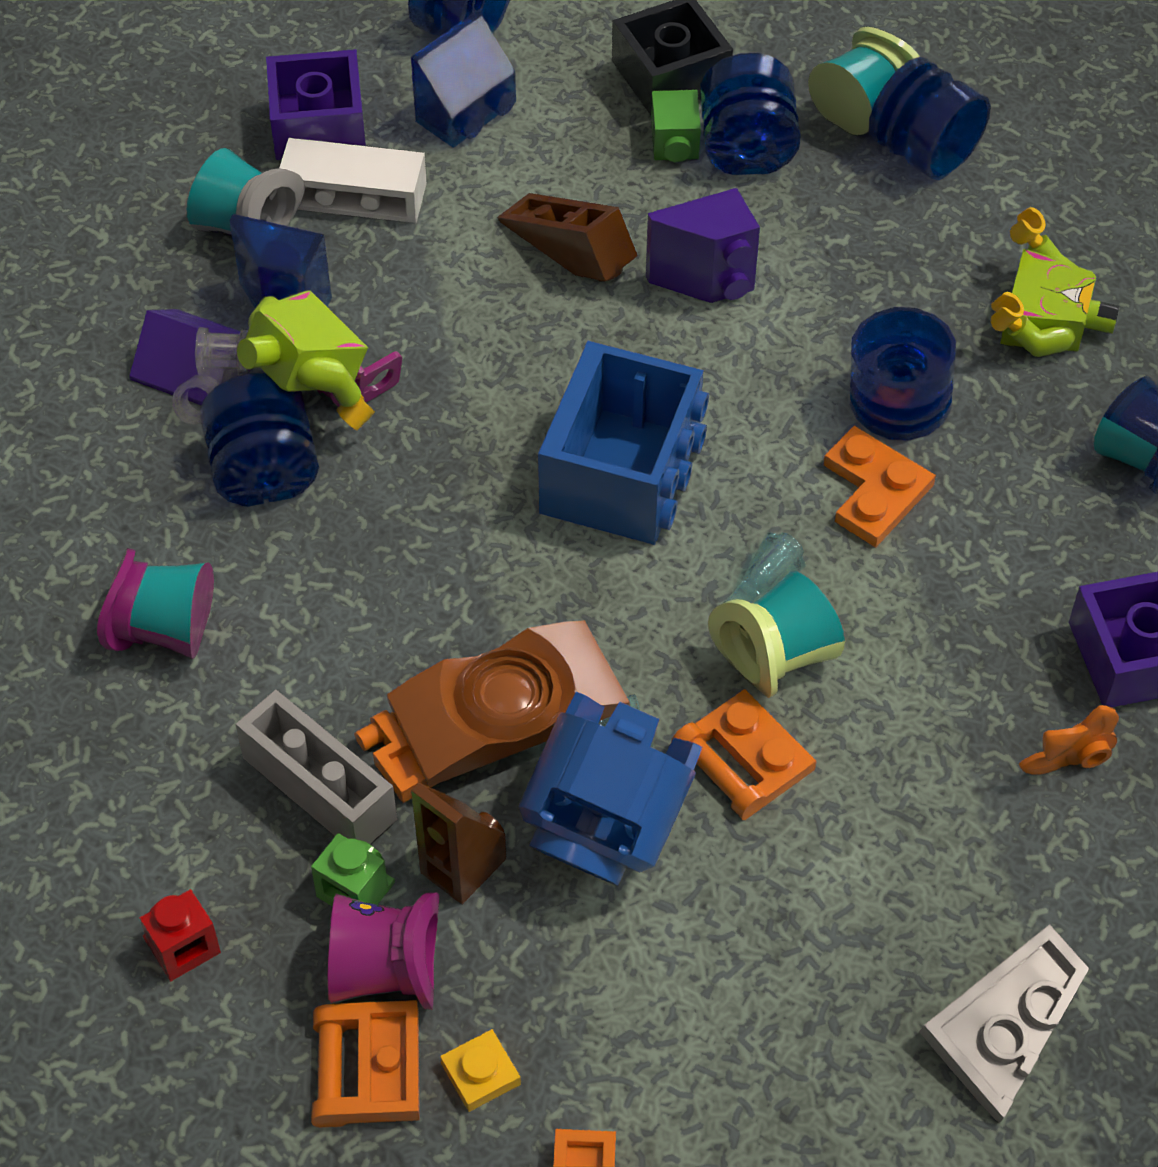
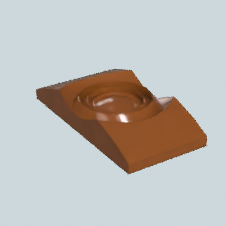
M585 620L530 627L499 648L481 655L444 659L410 678L387 694L390 708L429 787L547 742L560 712H566L576 692L588 696L605 707L600 721L611 717L619 701L630 706L627 696Z

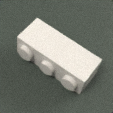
M288 138L279 167L299 174L304 181V195L298 210L416 223L427 184L425 154L422 152Z

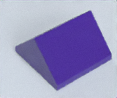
M179 309L147 310L130 372V380L216 411L245 369L239 362L237 347L239 342L246 338L247 333Z

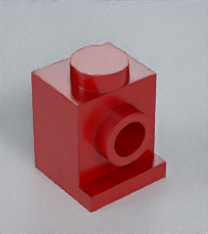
M191 889L179 896L170 895L162 898L147 914L139 917L144 930L143 938L170 982L221 953L213 922ZM196 939H199L201 942L181 955L174 956L173 952Z

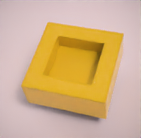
M493 1029L440 1056L441 1065L468 1112L521 1085V1077Z

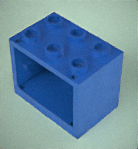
M587 341L538 453L539 514L655 545L661 528L670 530L673 525L678 504L677 500H673L676 490L685 491L688 486L692 472V462L688 461L691 452L700 454L705 441L707 425L700 423L705 417L709 402V393L702 391L704 370Z

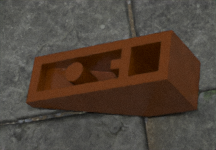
M528 193L497 217L500 223L575 276L596 279L598 281H609L619 276L623 271V267L638 256L619 207Z
M418 783L411 790L420 873L463 905L506 860L504 829L490 814L486 812L478 814L462 801Z

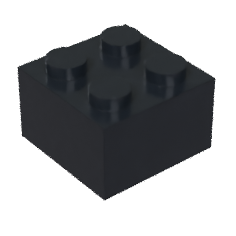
M672 0L612 20V62L650 115L652 91L697 90L698 100L731 89L733 48L697 0Z

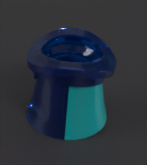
M1144 376L1126 387L1109 406L1098 425L1094 437V450L1097 454L1121 461L1144 471L1145 476L1154 480L1148 489L1154 494H1158V385L1150 376Z

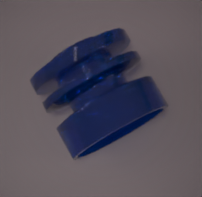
M740 53L724 58L708 69L700 82V105L703 119L704 148L711 164L730 175H753L776 172L791 162L799 150L801 133L798 124L799 117L796 111L794 80L788 67L778 59L768 55Z
M917 57L900 67L882 88L869 117L868 132L872 140L882 146H887L889 151L895 155L905 156L908 164L929 178L941 180L964 163L975 150L990 119L991 104L987 96L965 82L954 81L951 73L938 68L937 64L931 60Z
M893 307L882 310L860 323L852 336L850 407L856 420L871 433L888 440L910 441L927 436L944 424L952 409L956 340L946 323L935 314L911 307Z
M251 373L227 380L216 386L206 396L199 414L204 439L208 448L212 479L217 493L228 502L250 507L264 504L265 499H268L269 502L291 499L302 494L315 481L320 467L301 391H286L281 389L266 373Z

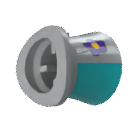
M221 148L205 161L191 186L186 207L189 224L199 231L219 232L242 237L254 257L265 259L298 210L304 195V181L299 174L287 169H271L262 173L247 164L232 150Z

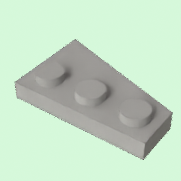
M1049 924L928 1021L919 1033L976 1100L1000 1123L1005 1118L1014 1102L1013 1099L1025 1078L1030 1074L1046 1041L1059 1023L1089 968Z

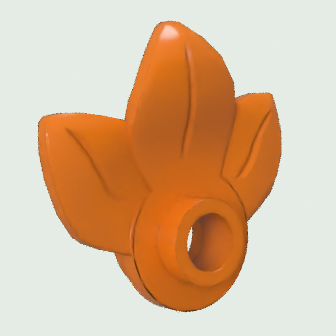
M1100 705L1081 723L1072 728L1045 731L1043 734V752L1031 755L1019 762L1020 768L1025 773L1039 775L1068 765L1081 764L1084 768H1092L1104 763L1111 757V750L1117 744L1114 729L1119 721V716L1116 710Z

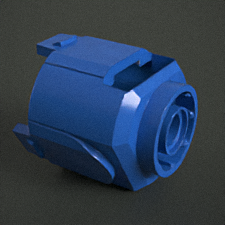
M576 692L566 712H560L518 807L523 821L537 828L529 844L530 847L587 874L619 886L626 868L640 873L655 867L696 775L694 768L702 747L693 742L673 738L666 754L651 747L659 723L658 718L619 701L604 727L598 723L605 707L588 696Z

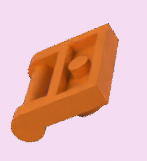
M746 689L736 694L698 722L684 725L673 736V738L693 742L702 747L696 764L731 799L732 810L742 820L751 817L813 772L816 767V760ZM714 737L759 784L748 786L706 742Z
M418 1001L340 1003L316 1007L313 1011V1029L319 1033L318 1100L314 1101L311 1106L312 1125L322 1128L342 1127L348 1123L420 1120ZM347 1029H358V1097H341L342 1033Z

